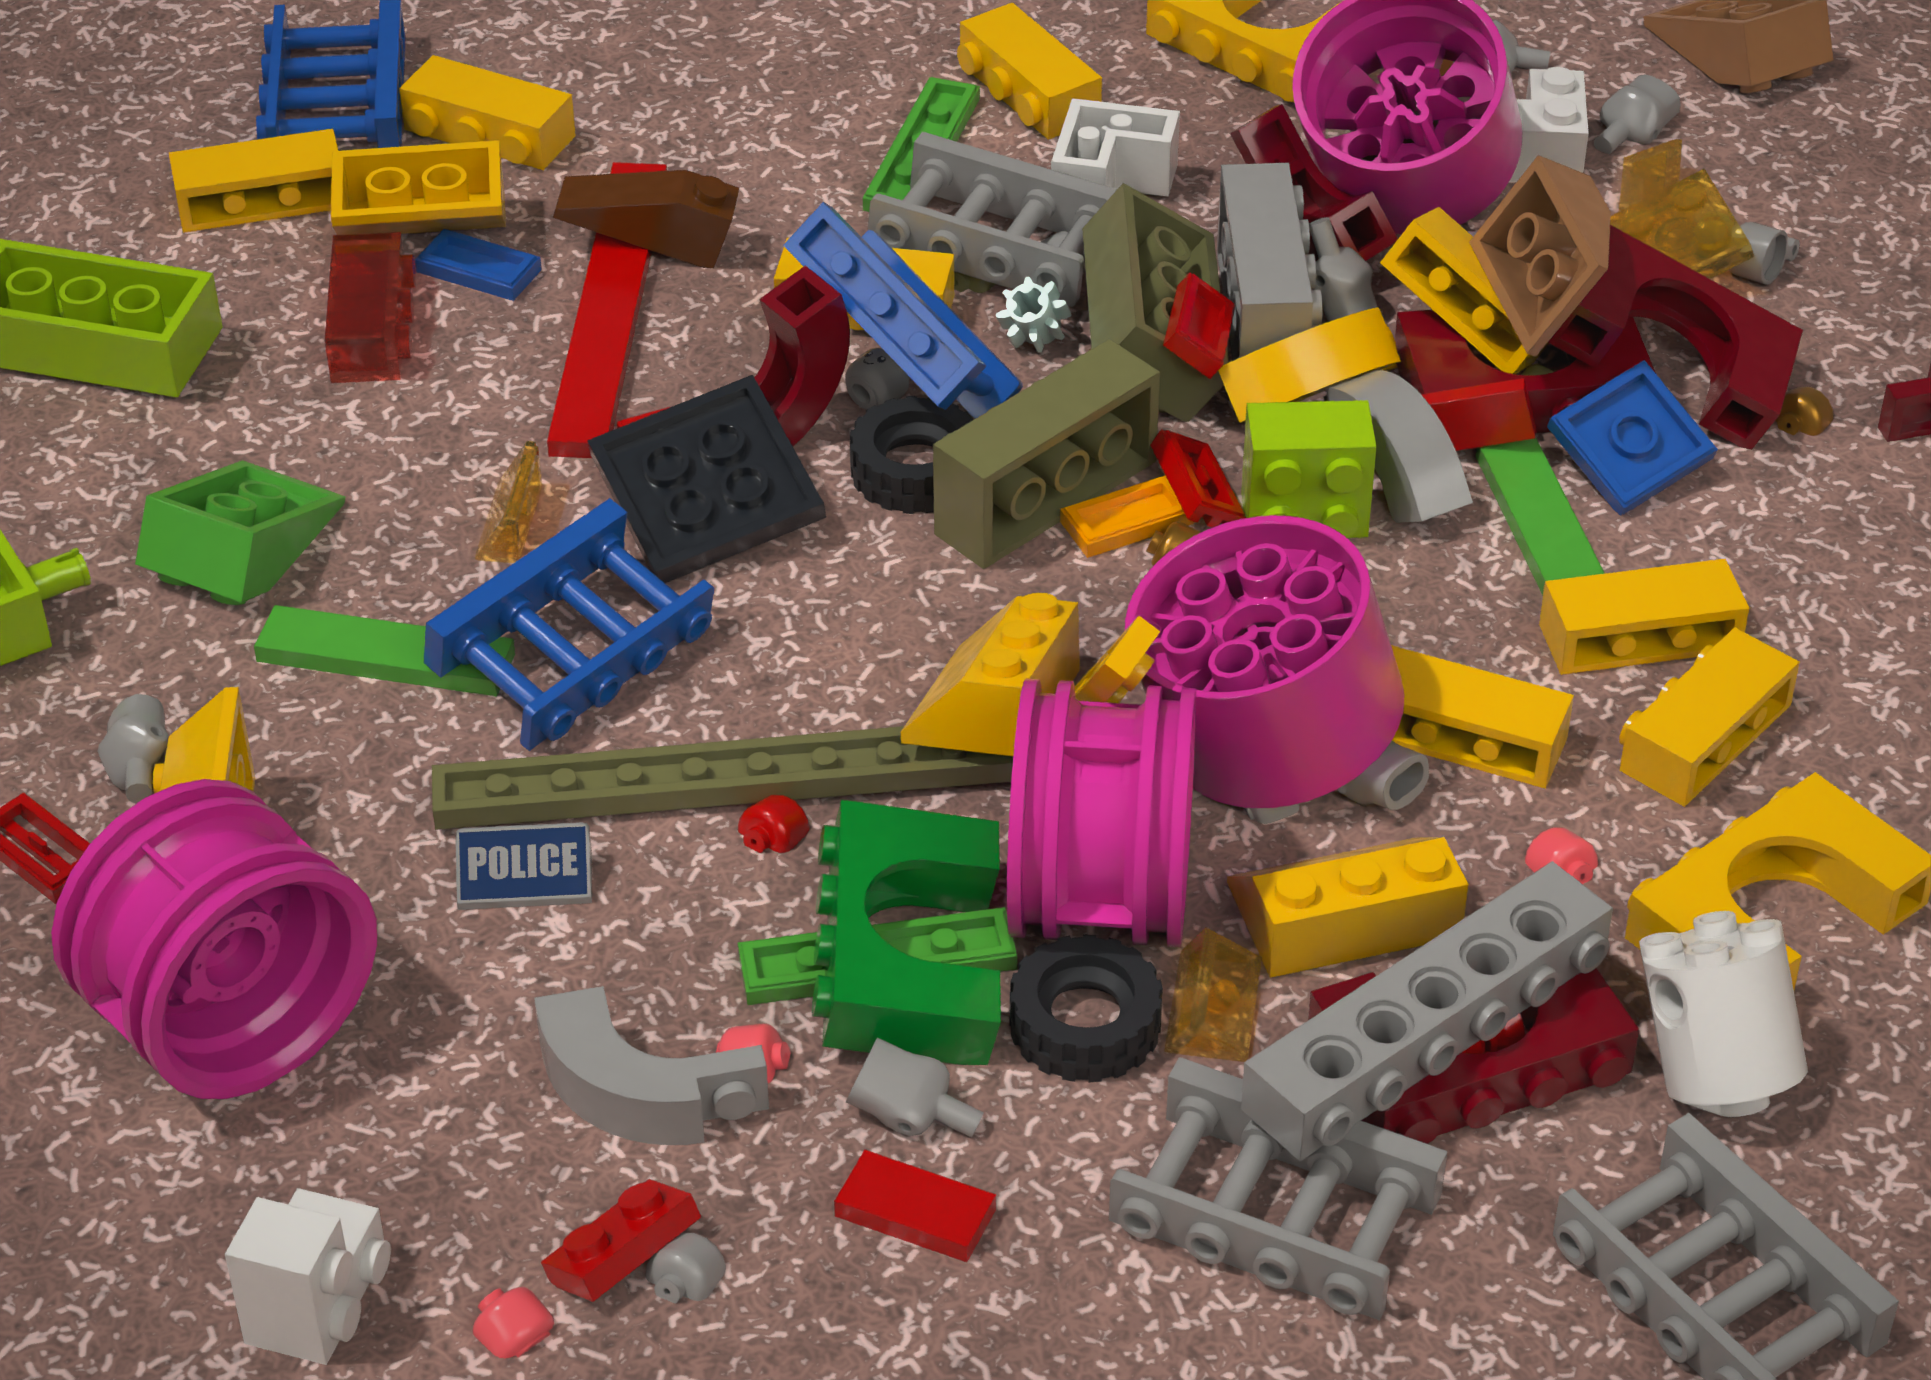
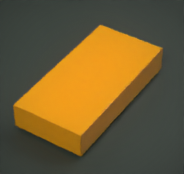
M1166 476L1060 509V523L1087 558L1151 538L1156 530L1165 533L1167 527L1172 522L1178 521L1186 525L1195 523L1187 519Z

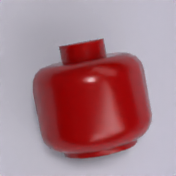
M770 795L751 805L743 812L739 818L737 830L744 836V845L758 853H762L768 848L778 853H786L793 849L807 835L810 828L808 817L795 800L785 795Z

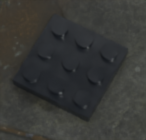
M753 375L587 440L590 455L614 501L627 512L626 525L650 571L664 583L826 518L823 500Z

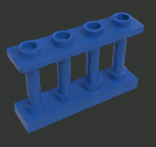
M380 0L379 19H370V24L307 28H289L285 4L274 5L273 24L264 25L266 54H262L261 57L264 84H259L261 115L256 117L257 140L333 129L335 138L367 137L368 142H377L378 148L402 147L403 114L399 88L404 84L406 35L401 0ZM372 47L368 49V54L290 58L292 49ZM370 75V79H367V84L288 88V79ZM354 106L369 107L368 110H365V115L285 119L286 110Z
M822 202L783 245L803 267L806 265L842 294L846 310L851 317L937 406L946 410L956 399L976 419L992 407L998 406L1018 394L1023 388L1022 381L876 232L868 230L861 237L832 206Z
M611 498L426 622L424 664L440 678L460 664L467 665L471 663L523 708L520 744L528 751L547 738L555 741L564 736L574 724L577 716L593 705L598 708L607 705L618 694L623 683L639 672L642 675L653 672L662 663L669 650L683 640L687 643H692L699 639L712 621L711 608L714 587L706 580H702L680 596L624 550L627 512ZM608 568L659 611L637 627H634L581 581L598 569L604 570ZM563 599L614 643L592 659H589L535 612L553 600L560 601ZM518 631L563 669L568 676L543 692L489 644L506 632Z

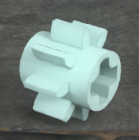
M1026 277L1024 284L1017 286L1012 291L1004 290L1003 294L1007 299V310H1001L996 313V318L1002 329H1009L1007 336L1013 347L1018 348L1026 341L1033 344L1039 353L1043 350V344H1048L1055 338L1063 340L1065 336L1060 329V320L1067 319L1072 315L1066 301L1059 300L1060 293L1053 281L1041 287L1033 283L1030 277Z

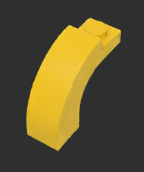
M1379 307L1335 319L1275 342L1223 365L1218 371L1238 421L1242 423L1246 422L1247 403L1299 402L1326 391V387L1371 371L1393 370L1397 368L1396 363L1401 362L1397 353L1394 336L1385 323Z

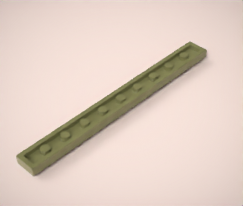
M904 726L440 764L432 765V810L435 830L750 804L757 803L770 795H785L793 800L1011 782L1013 756L901 743V730Z

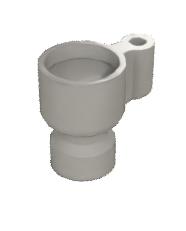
M1708 215L1702 221L1696 233L1694 255L1696 258L1713 263L1725 260L1732 274L1769 285L1779 275L1785 260L1793 261L1796 258L1800 242L1797 239L1788 237L1787 233L1783 230L1763 224L1745 222L1738 228H1734L1731 221Z

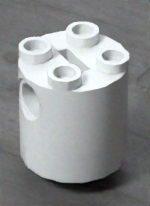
M1715 911L1695 917L1693 919L1694 929L1682 933L1662 932L1642 938L1639 941L1665 1085L1670 1098L1716 1115L1740 1117L1766 1109L1770 1104L1769 1096L1784 1092L1803 1080L1808 1073L1781 921L1766 919L1750 923H1737L1734 912Z

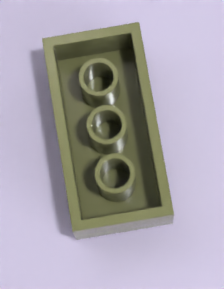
M1122 183L1082 228L1091 349L1110 339L1160 371L1158 412H1167L1184 422H1189L1224 384L1219 371L1209 379L1164 347L1163 344L1177 285L1189 272L1195 274L1220 292L1214 234ZM1227 348L1223 365L1229 363Z
M1108 339L934 443V534L979 567L985 569L1059 523L1061 508L1102 496L1155 463L1157 458L1150 444L1158 434L1160 371Z

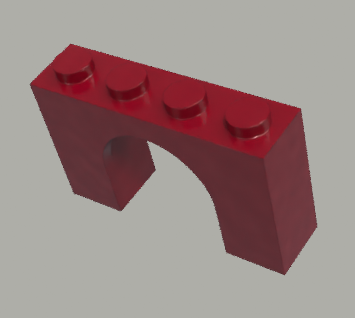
M1610 224L1607 271L1548 343L1596 368L1624 330L1628 317L1648 318L1671 327L1683 335L1698 350L1709 371L1710 387L1699 425L1741 448L1752 450L1781 413L1803 329Z
M1432 309L1397 312L1395 342L1401 362L1396 364L1401 378L1410 383L1420 394L1524 378L1536 425V433L1551 432L1547 425L1552 416L1643 360L1655 372L1633 317L1627 318L1624 330L1596 368L1566 352L1570 365L1559 371L1543 375H1517L1497 370L1480 361L1469 349L1465 338Z
M1597 968L1586 974L1580 972L1559 986L1544 1004L1538 1007L1530 1006L1520 1013L1528 1033L1518 1042L1494 1052L1478 1054L1460 1053L1445 1071L1435 1076L1427 1075L1405 1090L1401 1098L1393 1106L1384 1111L1377 1109L1361 1121L1429 1144L1438 1135L1466 1126L1475 1129L1482 1128L1496 1121L1500 1115L1531 1105L1535 1108L1550 1106L1563 1095L1592 1085L1599 1088L1609 1087L1619 1082L1626 1074L1632 1073L1640 1029ZM1371 972L1311 991L1308 1020L1376 977L1375 973Z

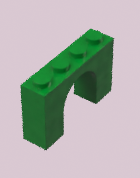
M841 799L835 826L823 825L818 851V865L829 866V874H821L816 900V914L827 915V924H819L814 950V965L825 966V976L817 975L812 1000V1017L823 1018L822 1047L870 1053L878 1037L905 1051L932 1057L940 1062L960 1065H988L1001 1024L1000 970L934 962L910 956L887 943L875 931L868 918L881 910L896 906H923L960 912L988 909L1000 870L999 821Z

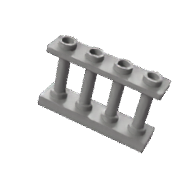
M922 132L914 142L911 190L903 200L879 193L875 194L870 201L868 230L876 232L891 248L954 254V271L1011 289L1024 284L1026 277H1030L1033 283L1041 287L1053 281L1060 293L1059 300H1064L1068 306L1073 307L1080 299L1084 257L1081 255L1084 251L1082 228L1117 189ZM933 196L963 204L954 216L926 208ZM985 211L1014 220L1006 232L977 223ZM1037 227L1057 233L1061 231L1069 232L1059 247L1029 239Z
M1179 1057L1168 1076L1166 1120L1174 1122L1176 1125L1146 1178L1123 1169L1116 1170L1110 1181L1109 1221L1121 1225L1126 1232L1141 1239L1155 1237L1187 1249L1191 1255L1205 1263L1217 1264L1222 1262L1255 1274L1260 1281L1270 1287L1277 1289H1287L1290 1287L1323 1299L1331 1308L1340 1313L1349 1315L1360 1313L1380 1321L1386 1308L1390 1270L1386 1265L1378 1263V1260L1403 1209L1411 1207L1431 1215L1433 1214L1442 1195L1448 1151L1359 1121L1352 1126L1348 1134L1340 1142L1330 1147L1324 1145L1302 1161H1299L1241 1110L1243 1079ZM1209 1135L1243 1147L1213 1202L1174 1188L1200 1139ZM1274 1159L1310 1171L1281 1227L1241 1213L1268 1160ZM1341 1183L1377 1195L1349 1252L1309 1238L1335 1185Z
M1690 1113L1668 1125L1660 1164L1661 1171L1598 1211L1573 1188L1559 1196L1553 1236L1562 1254L1571 1263L1586 1266L1605 1285L1609 1297L1620 1310L1628 1314L1634 1312L1656 1333L1661 1347L1671 1359L1679 1363L1686 1362L1704 1380H1777L1776 1377L1835 1338L1841 1341L1847 1340L1866 1358L1888 1344L1899 1300ZM1678 1195L1685 1198L1691 1197L1712 1216V1218L1649 1258L1621 1233L1622 1230ZM1728 1242L1742 1244L1764 1264L1701 1306L1671 1280ZM1780 1290L1794 1291L1817 1312V1314L1753 1356L1723 1329Z

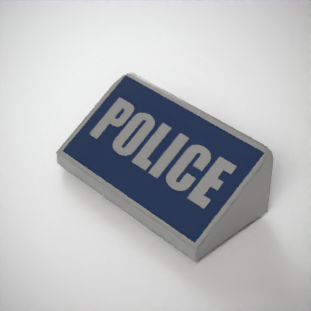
M578 822L458 829L456 832L458 910L592 903V847L589 825Z

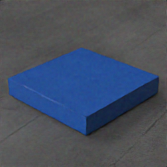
M1645 360L1552 416L1547 425V428L1620 516L1712 460L1718 450Z

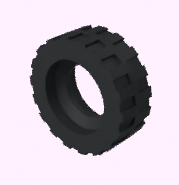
M906 396L904 399L897 400L895 398L884 401V404L874 405L867 409V413L863 417L859 416L854 422L855 429L850 432V469L854 487L858 492L861 491L864 494L866 500L871 503L875 502L881 505V508L889 511L899 510L906 514L934 512L933 462L916 465L899 463L887 458V452L905 445L916 444L933 447L934 443L941 440L947 434L973 421V417L967 411L963 412L960 410L959 406L954 403L945 410L937 406L929 397L917 398V396Z
M1083 934V937L1071 938L1069 935L1057 938L1056 942L1050 944L1043 943L1035 948V952L1029 957L1026 955L1020 961L1019 970L1017 973L1013 972L1010 982L1009 1026H1011V1037L1014 1045H1019L1021 1055L1028 1063L1032 1061L1038 1066V1070L1048 1075L1052 1073L1061 1076L1062 1080L1075 1082L1076 1079L1088 1080V1083L1102 1082L1103 1078L1113 1076L1115 1079L1126 1075L1127 1070L1134 1066L1138 1068L1146 1061V1055L1150 1051L1153 1052L1158 1044V1033H1161L1163 988L1161 979L1157 980L1156 968L1151 961L1146 962L1142 958L1140 951L1134 947L1128 948L1122 945L1121 941L1110 937L1102 939L1096 938V935ZM1075 989H1094L1112 995L1119 1004L1120 1013L1115 1021L1106 1025L1077 1027L1055 1019L1051 1007L1055 998L1063 992Z

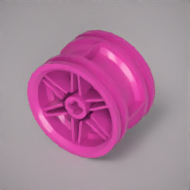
M1026 678L1024 680L1017 716L1009 810L1007 922L1010 937L1024 938L1027 933L1028 924L1042 925L1044 939L1057 940L1060 937L1062 924L1132 928L1133 945H1147L1149 932L1167 933V947L1181 948L1184 930L1192 813L1196 688L1182 687L1180 701L1163 700L1162 686L1148 685L1144 703L1124 704L1078 701L1075 698L1074 681L1060 680L1057 685L1056 694L1042 693L1040 679Z
M201 779L173 785L142 799L116 817L90 843L70 872L57 901L51 935L54 961L63 980L94 1011L110 1023L161 1077L177 1091L199 1099H229L256 1092L299 1067L313 1057L339 1030L357 1004L371 974L377 948V918L368 895L345 872H342L328 857L315 851L304 842L276 811L268 807L253 791L231 781Z

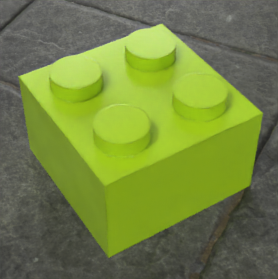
M1369 401L1247 403L1241 487L1245 517L1271 515L1300 517L1327 525L1340 532L1346 538L1368 537L1377 448Z

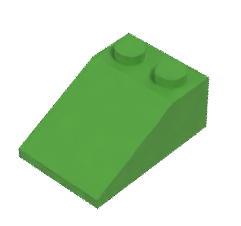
M242 460L146 495L135 565L157 572V577L165 583L179 586L193 585L210 591L211 598L218 602L242 605L247 600L271 590L345 504L346 496Z

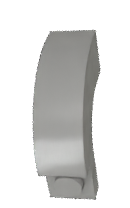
M1374 370L1325 388L1327 395L1323 396L1324 401H1369L1377 447L1375 469L1380 478L1391 517L1396 523L1422 522L1473 503L1461 462L1447 431L1429 403L1410 383L1392 372Z
M604 986L534 998L543 1062L553 1088L572 1111L603 1131L631 1141L647 1144L689 1145L705 1143L704 1120L715 1118L737 1120L748 1116L752 1112L769 1109L767 1065L762 1045L686 1058L658 1057L632 1047L619 1036L610 1018Z

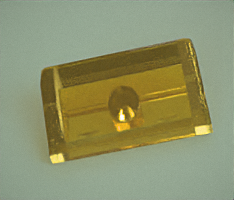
M1682 139L1670 140L1624 157L1617 228L1673 233L1678 200Z
M526 441L497 484L474 557L478 561L515 563L521 559L542 490L539 449L534 441Z
M1207 927L1188 943L1180 952L1164 1052L1245 1062L1248 1059L1262 957Z

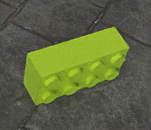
M0 239V368L178 398L223 328L214 274L211 272Z

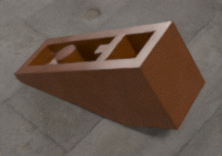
M688 170L565 176L553 218L702 268L714 269L733 219L739 187L724 183L719 178L703 176Z

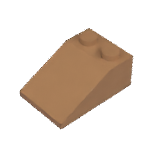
M1695 0L1643 16L1644 26L1708 77L1719 84L1739 85L1740 92L1742 93L1770 89L1772 87L1771 80L1780 77L1784 80H1793L1811 76L1813 74L1812 67L1834 61L1827 0Z
M1540 155L1534 159L1469 242L1526 353L1535 357L1607 271L1611 211L1591 176Z

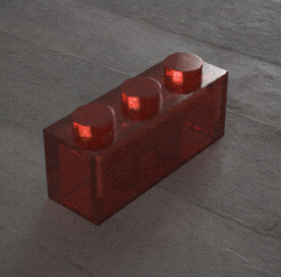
M401 232L333 235L324 340L331 383L401 380L402 359H412L410 324L406 323H414V301L412 289L410 288H416V269L414 255H404Z

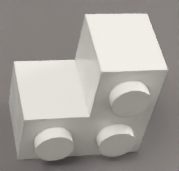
M1563 67L1529 69L1526 99H1517L1523 131L1521 154L1509 182H1517L1538 155L1583 173L1589 134L1584 71L1569 70Z
M1072 98L1051 161V170L1118 189L1124 183L1143 194L1168 197L1178 165L1180 111Z
M299 1188L295 1191L289 1204L256 1197L225 1253L244 1344L327 1365L339 1340L348 1342L353 1337L361 1314L360 1300L369 1283L379 1284L389 1265L391 1247L390 1243L384 1240L379 1208Z

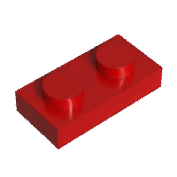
M648 1179L625 1190L618 1198V1203L592 1223L583 1225L569 1233L564 1239L563 1245L542 1260L541 1264L549 1281L557 1288L594 1302L699 1220L701 1214L691 1193Z

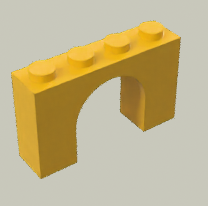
M1147 0L1146 34L1161 43H1166L1186 52L1202 62L1209 63L1233 74L1242 81L1250 82L1280 96L1285 101L1294 103L1293 73L1299 51L1313 27L1330 10L1303 26L1287 29H1268L1253 26L1237 19L1262 0Z
M1814 772L1792 788L1786 786L1780 789L1768 804L1749 817L1741 816L1735 819L1722 835L1704 847L1690 849L1683 855L1677 865L1656 879L1648 878L1642 881L1634 889L1627 903L1629 914L1625 939L1640 950L1639 941L1642 938L1662 932L1682 933L1694 929L1693 919L1695 917L1715 911L1734 912L1737 923L1753 922L1755 920L1737 905L1732 894L1748 884L1774 879L1801 882L1827 893L1884 935L1928 904L1931 893V855ZM1785 944L1793 990H1795L1802 956Z

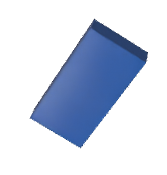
M443 229L415 259L417 273L512 301L520 295L542 270L539 256L447 229Z

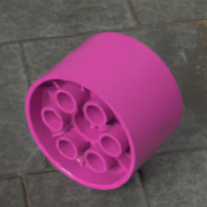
M1344 0L1323 16L1305 39L1295 63L1292 88L1296 111L1313 161L1322 174L1339 190L1350 195H1360L1373 191L1395 234L1402 235L1413 219L1437 207H1440L1461 225L1484 211L1502 193L1511 180L1520 158L1523 134L1522 123L1502 38L1492 19L1473 0ZM1443 59L1454 61L1444 76H1441L1439 70ZM1382 68L1383 72L1377 76L1379 84H1377L1368 75ZM1460 97H1471L1466 102L1458 99ZM1412 111H1418L1419 115L1416 116ZM1433 120H1438V124L1434 129ZM1326 129L1350 130L1351 132L1328 139L1325 138ZM1404 139H1412L1414 143L1405 144L1402 142ZM1366 156H1378L1371 162L1361 160Z
M1257 516L1227 522L1203 531L1169 551L1147 572L1133 593L1125 617V630L1140 616L1160 631L1146 651L1155 661L1141 680L1145 694L1148 685L1162 686L1163 700L1180 701L1182 687L1196 688L1193 789L1200 794L1227 805L1243 808H1277L1307 802L1335 791L1358 777L1381 756L1392 741L1399 728L1404 709V688L1364 558L1355 545L1335 529L1313 520L1292 516Z

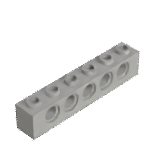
M1550 862L1244 1062L1241 1110L1299 1161H1302L1324 1145L1330 1147L1337 1144L1348 1134L1353 1125L1377 1109L1384 1111L1393 1106L1401 1098L1405 1090L1427 1075L1435 1076L1445 1071L1457 1055L1479 1040L1488 1041L1495 1037L1504 1028L1507 1021L1528 1007H1538L1544 1004L1559 986L1578 973L1586 974L1593 971L1603 961L1610 947L1608 936L1613 907L1556 863Z

